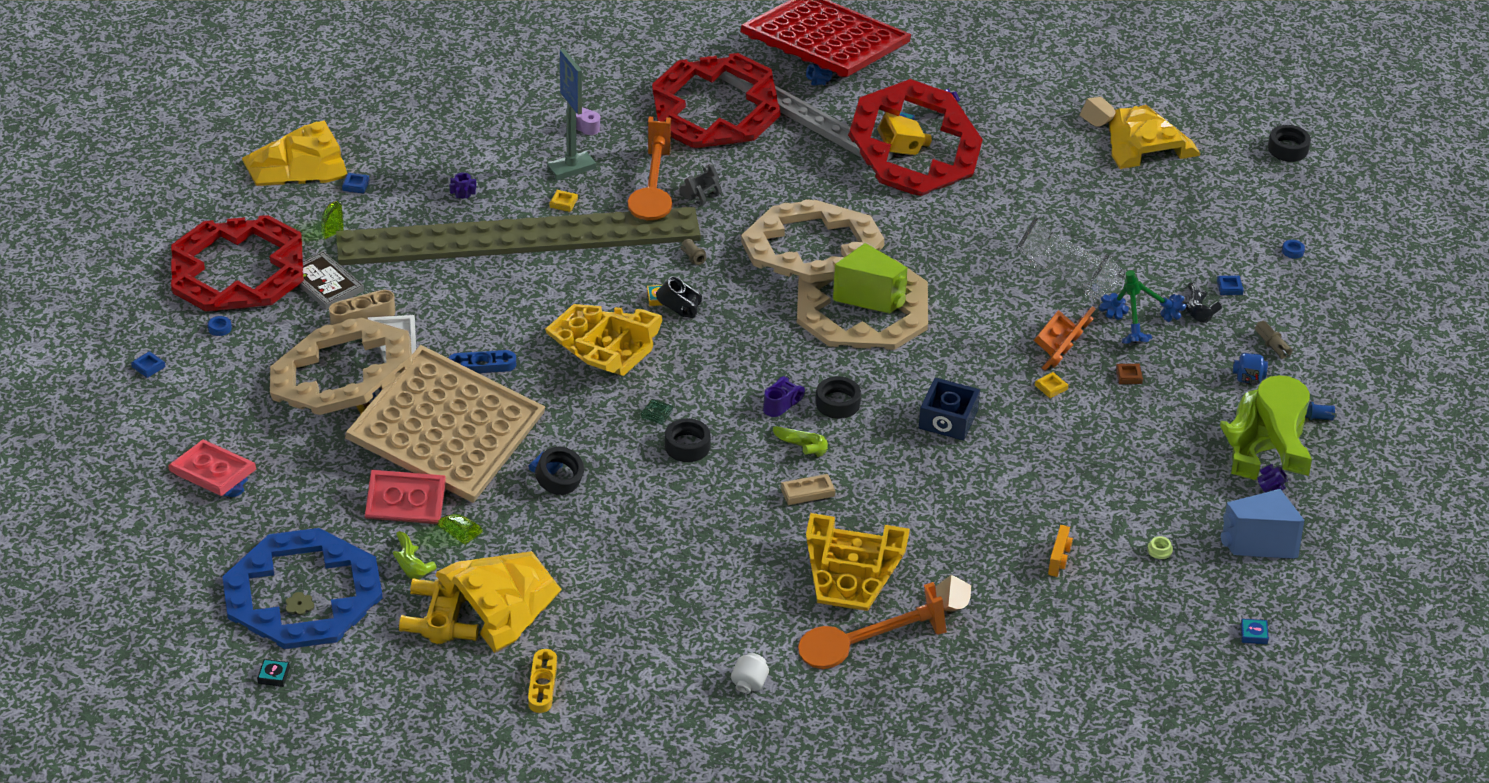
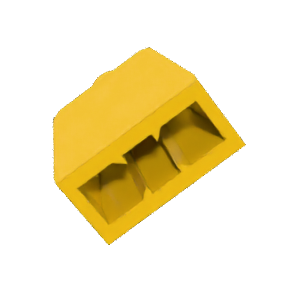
M885 112L877 128L883 142L891 144L889 152L916 155L922 146L929 147L932 141L931 135L923 133L917 121L900 115L896 116Z

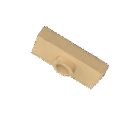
M828 474L781 482V491L788 505L835 497V488Z

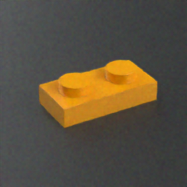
M1060 525L1050 558L1048 575L1058 577L1060 569L1065 570L1068 555L1065 552L1070 553L1073 538L1069 537V526Z

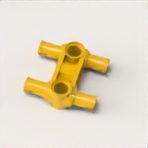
M412 579L410 594L431 596L432 599L427 616H424V618L401 615L399 632L422 634V637L428 638L432 643L436 644L446 643L447 641L454 640V638L477 641L479 634L478 624L457 623L461 604L468 601L460 590L449 594L439 579L435 581Z

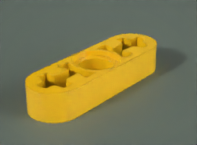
M550 649L538 650L533 657L528 706L536 713L547 712L552 707L557 655ZM543 659H548L547 669L542 668ZM540 678H545L550 681L549 683L544 685L536 683V681ZM539 693H543V700L541 703L537 702Z

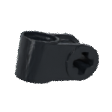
M675 276L669 277L656 292L657 300L662 305L678 313L681 317L694 318L698 312L697 306L702 302V295L699 291L691 288Z

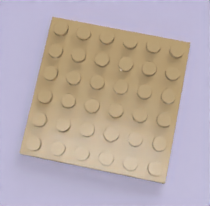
M420 345L412 354V365L406 370H399L395 374L396 379L381 390L347 430L345 438L413 473L445 475L446 490L474 503L544 414L545 406Z

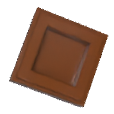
M1116 364L1119 384H1142L1143 377L1140 364Z

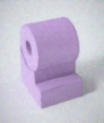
M582 108V114L578 115L576 113V130L582 131L586 135L597 134L600 131V115L597 112Z

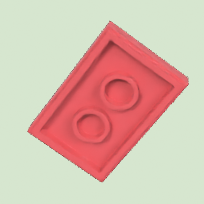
M204 439L168 465L169 471L220 496L224 495L256 470L254 462Z
M371 470L365 518L440 524L446 476Z

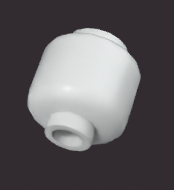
M748 653L738 658L731 674V679L738 691L749 694L751 691L757 692L762 689L769 673L766 660L755 653Z

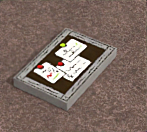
M324 251L303 261L304 281L298 286L326 310L329 309L331 304L349 299L364 291V285Z

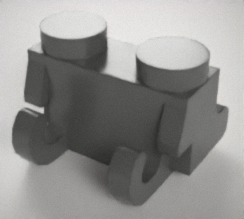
M713 164L704 167V172L698 174L695 178L691 175L684 179L685 184H682L679 188L681 196L689 200H693L695 196H698L699 200L696 203L702 206L706 204V197L704 195L706 191L714 187L715 190L711 193L716 196L722 193L718 182L720 178Z

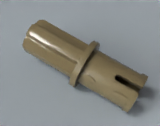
M1264 320L1257 323L1255 331L1265 340L1267 347H1271L1281 359L1287 357L1284 351L1289 356L1292 354L1293 349L1281 338L1282 336L1279 332H1275Z

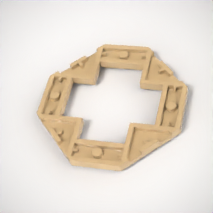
M803 200L802 202L782 203L772 206L741 235V243L753 266L758 268L768 266L774 268L775 273L788 277L795 274L801 276L802 281L814 283L833 280L835 264L864 243L877 250H881L884 247V237L870 215L818 200ZM822 219L828 230L850 227L858 241L841 245L843 257L803 263L798 252H785L784 254L775 255L767 239L785 236L783 224Z
M831 256V257H829V258L826 259V260L834 259V258H836L837 256ZM909 268L907 269L906 300L898 308L907 316L881 332H877L863 321L847 331L842 329L818 311L830 304V297L819 289L834 281V279L808 283L802 281V277L799 276L797 324L829 347L848 345L852 346V348L871 349V347H885V349L895 350L928 330V282Z
M362 317L347 319L342 323L334 325H324L314 330L270 366L271 397L273 401L281 402L284 400L289 403V406L298 409L309 408L312 413L317 415L365 404L373 398L372 393L378 388L384 389L396 379L395 374L399 370H406L412 365L409 332ZM361 338L365 350L386 345V363L373 364L368 368H364L363 382L351 383L342 388L325 390L322 393H319L317 381L303 382L296 386V368L318 363L319 349Z

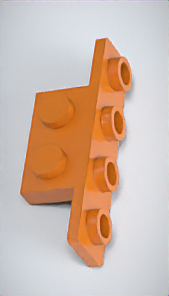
M1093 306L1076 324L1059 310L1052 316L1033 340L1051 355L1041 369L1046 371L1050 365L1055 368L1063 359L1060 354L1063 353L1065 355L1073 346V343L1070 341L1073 340L1075 342L1084 332L1081 327L1085 329L1094 319L1091 316L1095 311Z

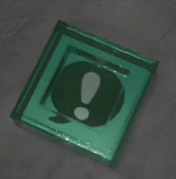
M651 399L641 412V418L663 425L672 413L673 406Z

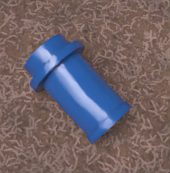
M1309 402L1305 418L1309 420L1315 418L1333 421L1335 415H1332V413H1335V406L1317 405L1314 402Z

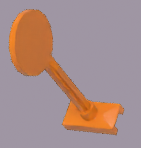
M651 116L648 119V154H652L648 187L634 191L628 199V210L639 219L658 220L669 214L672 208V199L669 194L657 188L661 155H670L671 118H666V122L653 121Z
M931 582L924 585L926 604L916 607L914 611L847 634L836 627H816L806 632L800 639L798 645L800 657L805 663L814 668H833L841 664L848 657L851 644L917 621L929 620L937 635L947 633L943 599L941 596H936L935 584Z

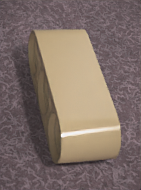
M379 290L335 302L329 307L330 325L342 323L347 319L361 317L368 319L367 317L394 316V293L389 290Z

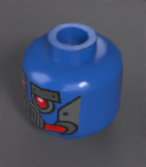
M1242 353L1239 360H1234L1232 373L1237 374V380L1240 383L1258 385L1262 380L1266 379L1268 361H1264V357L1260 354Z

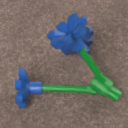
M1129 270L1125 273V283L1119 295L1111 293L1110 295L1105 294L1102 296L1101 301L1103 303L1099 305V310L1101 312L1107 311L1105 316L1109 319L1113 315L1117 320L1122 319L1123 314H1127L1129 311V307L1125 305L1126 300L1123 298L1127 292L1131 300L1133 324H1131V333L1127 337L1122 338V343L1129 344L1133 341L1148 342L1149 339H1152V335L1144 334L1140 330V323L1137 320L1136 295L1142 290L1159 301L1160 305L1164 307L1160 314L1166 322H1170L1172 317L1175 320L1181 318L1179 311H1183L1186 308V304L1182 303L1184 296L1172 294L1169 299L1166 297L1162 298L1144 286L1135 277L1133 270Z

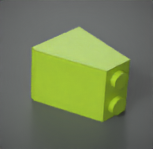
M864 243L835 264L833 300L890 314L905 303L908 267Z

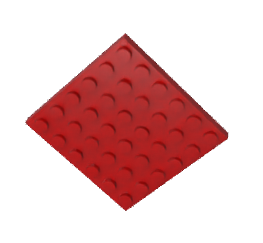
M789 0L742 24L740 31L748 35L750 39L765 42L767 46L779 48L786 54L796 55L805 62L815 63L820 68L834 71L841 77L852 75L907 44L911 39L910 33L829 0Z

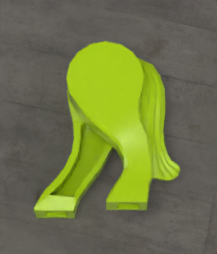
M1281 375L1268 377L1261 382L1257 390L1248 391L1243 395L1237 407L1236 417L1232 423L1220 421L1221 430L1227 437L1229 444L1233 447L1231 474L1257 480L1261 463L1256 454L1276 448L1281 458L1283 470L1309 476L1312 458L1308 449L1302 445L1299 437L1303 432L1310 392L1301 381Z

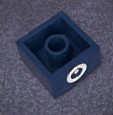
M935 377L920 407L918 429L964 441L978 412L981 389Z

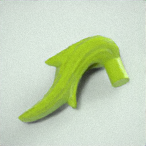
M778 426L773 427V433L776 437L788 443L803 446V453L805 455L815 454L817 457H820L827 452L828 442L822 435Z
M402 531L396 532L402 550L401 552L394 551L393 555L410 579H421L426 574L436 570L437 567L433 561L424 564L414 556L419 547L412 544L406 533Z

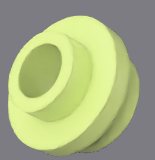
M1157 536L1149 542L1147 550L1156 559H1167L1172 555L1173 547L1169 539Z

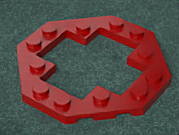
M739 53L729 54V57L718 59L717 55L700 57V61L688 62L687 59L678 60L652 84L657 120L666 122V118H671V138L691 148L755 141L780 117V107L772 69ZM726 71L754 85L746 92V100L758 106L737 126L719 117L708 129H704L677 116L686 107V101L674 94L695 75L713 83Z
M912 79L860 97L848 133L851 141L855 142L859 147V153L866 164L870 165L876 173L875 177L879 183L918 196L926 195L933 190L941 189L959 180L972 177L983 141L950 92ZM905 100L944 114L940 131L960 137L953 165L932 159L928 174L925 175L887 162L891 144L871 138L878 111L881 110L899 116Z
M269 215L259 216L256 220L246 221L245 217L227 219L226 223H214V220L203 221L171 244L172 293L205 312L273 305L304 281L301 232ZM252 234H255L280 247L269 257L270 263L281 269L255 289L236 280L222 292H219L194 278L205 270L204 262L194 256L220 237L239 245Z

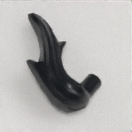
M1189 283L1188 287L1192 291V296L1189 302L1184 303L1186 304V309L1195 320L1207 323L1215 313L1222 309V306L1218 301L1209 307L1203 305L1202 302L1207 292H1200L1195 284Z

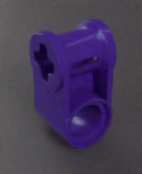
M785 376L780 377L777 382L768 387L764 392L763 412L770 417L782 415L802 400L805 388L789 382V379Z

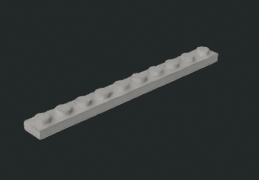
M726 71L718 77L745 93L754 86ZM775 86L780 113L862 158L859 153V147L848 136L849 126ZM889 152L887 161L892 158L893 152Z

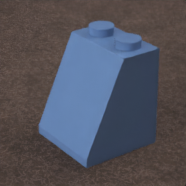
M1281 489L1227 502L1226 512L1223 516L1224 526L1221 533V541L1225 547L1230 549L1233 555L1298 558L1304 519Z

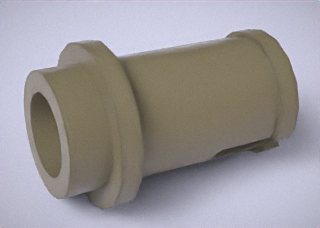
M686 239L682 242L683 246L680 248L687 254L692 264L701 265L705 262L706 252L702 248H698L691 239Z

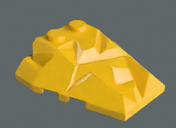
M1148 105L1116 109L1113 119L1109 122L1110 144H1112L1111 155L1119 169L1140 166L1143 153L1174 149L1180 159L1200 156L1199 150L1189 137Z
M325 120L304 125L242 157V161L256 186L285 185L286 181H298L299 184H306V180H320V183H328L346 178L347 176L339 144Z
M573 304L545 330L546 334L586 364L624 376L652 351V338L658 334L662 323V315L643 309H636L634 314L623 313L622 308L618 307L614 308V312H604L601 306Z
M810 513L806 530V541L817 603L868 611L906 553L910 529L885 525L883 536L836 529L835 517Z
M532 551L458 561L437 571L435 574L449 594L460 590L484 621L480 635L494 653L516 642L521 633L534 622L539 613L544 611L562 590Z

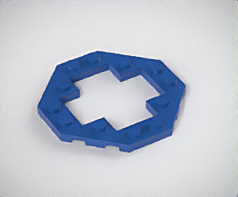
M321 528L268 534L223 576L228 619L248 627V630L276 642V645L284 649L338 642L351 626H355L367 614V611L383 598L376 556ZM323 551L325 569L351 565L356 596L331 599L333 618L282 625L279 606L253 610L249 579L274 576L272 557Z

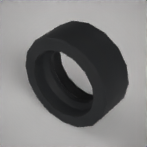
M1277 126L1270 133L1268 151L1275 158L1286 162L1303 160L1309 152L1310 135L1306 130L1298 126ZM1290 140L1298 143L1299 145L1289 146L1279 141Z
M840 376L822 380L816 389L815 404L817 409L823 415L830 418L842 419L853 416L859 410L861 404L860 386L855 381ZM840 392L849 395L852 399L846 402H834L825 396L830 393Z
M682 418L669 424L665 430V451L677 461L695 462L703 459L710 451V430L700 420ZM682 435H692L701 439V441L693 445H684L676 442L674 439Z
M559 446L548 448L542 453L535 469L536 479L539 485L546 491L555 495H566L573 492L579 486L585 471L584 463L580 456L569 448ZM560 462L565 464L573 472V478L566 480L554 477L548 472L546 468L547 463Z

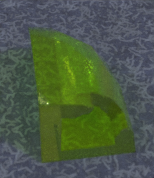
M338 201L331 202L322 213L321 233L324 239L336 235V231H344L342 204Z
M461 514L445 515L438 520L437 526L464 545L483 533L482 527Z

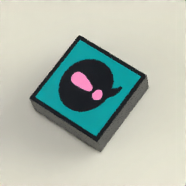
M264 659L257 677L258 684L284 687L290 669V662Z

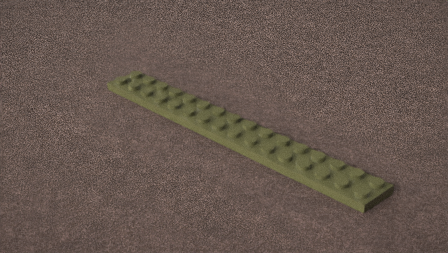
M695 207L672 208L669 214L658 220L639 219L628 211L336 231L338 264L354 265L683 242L686 239L701 241V234Z

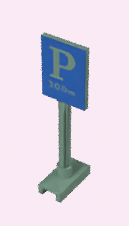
M560 49V93L567 101V152L565 153V158L547 163V169L555 174L556 180L596 169V162L587 151L582 153L576 152V113L578 115L582 114V70L565 49Z

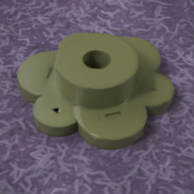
M296 592L292 597L286 599V611L290 614L304 615L306 611H312L315 607L312 602V596L304 595L302 592Z

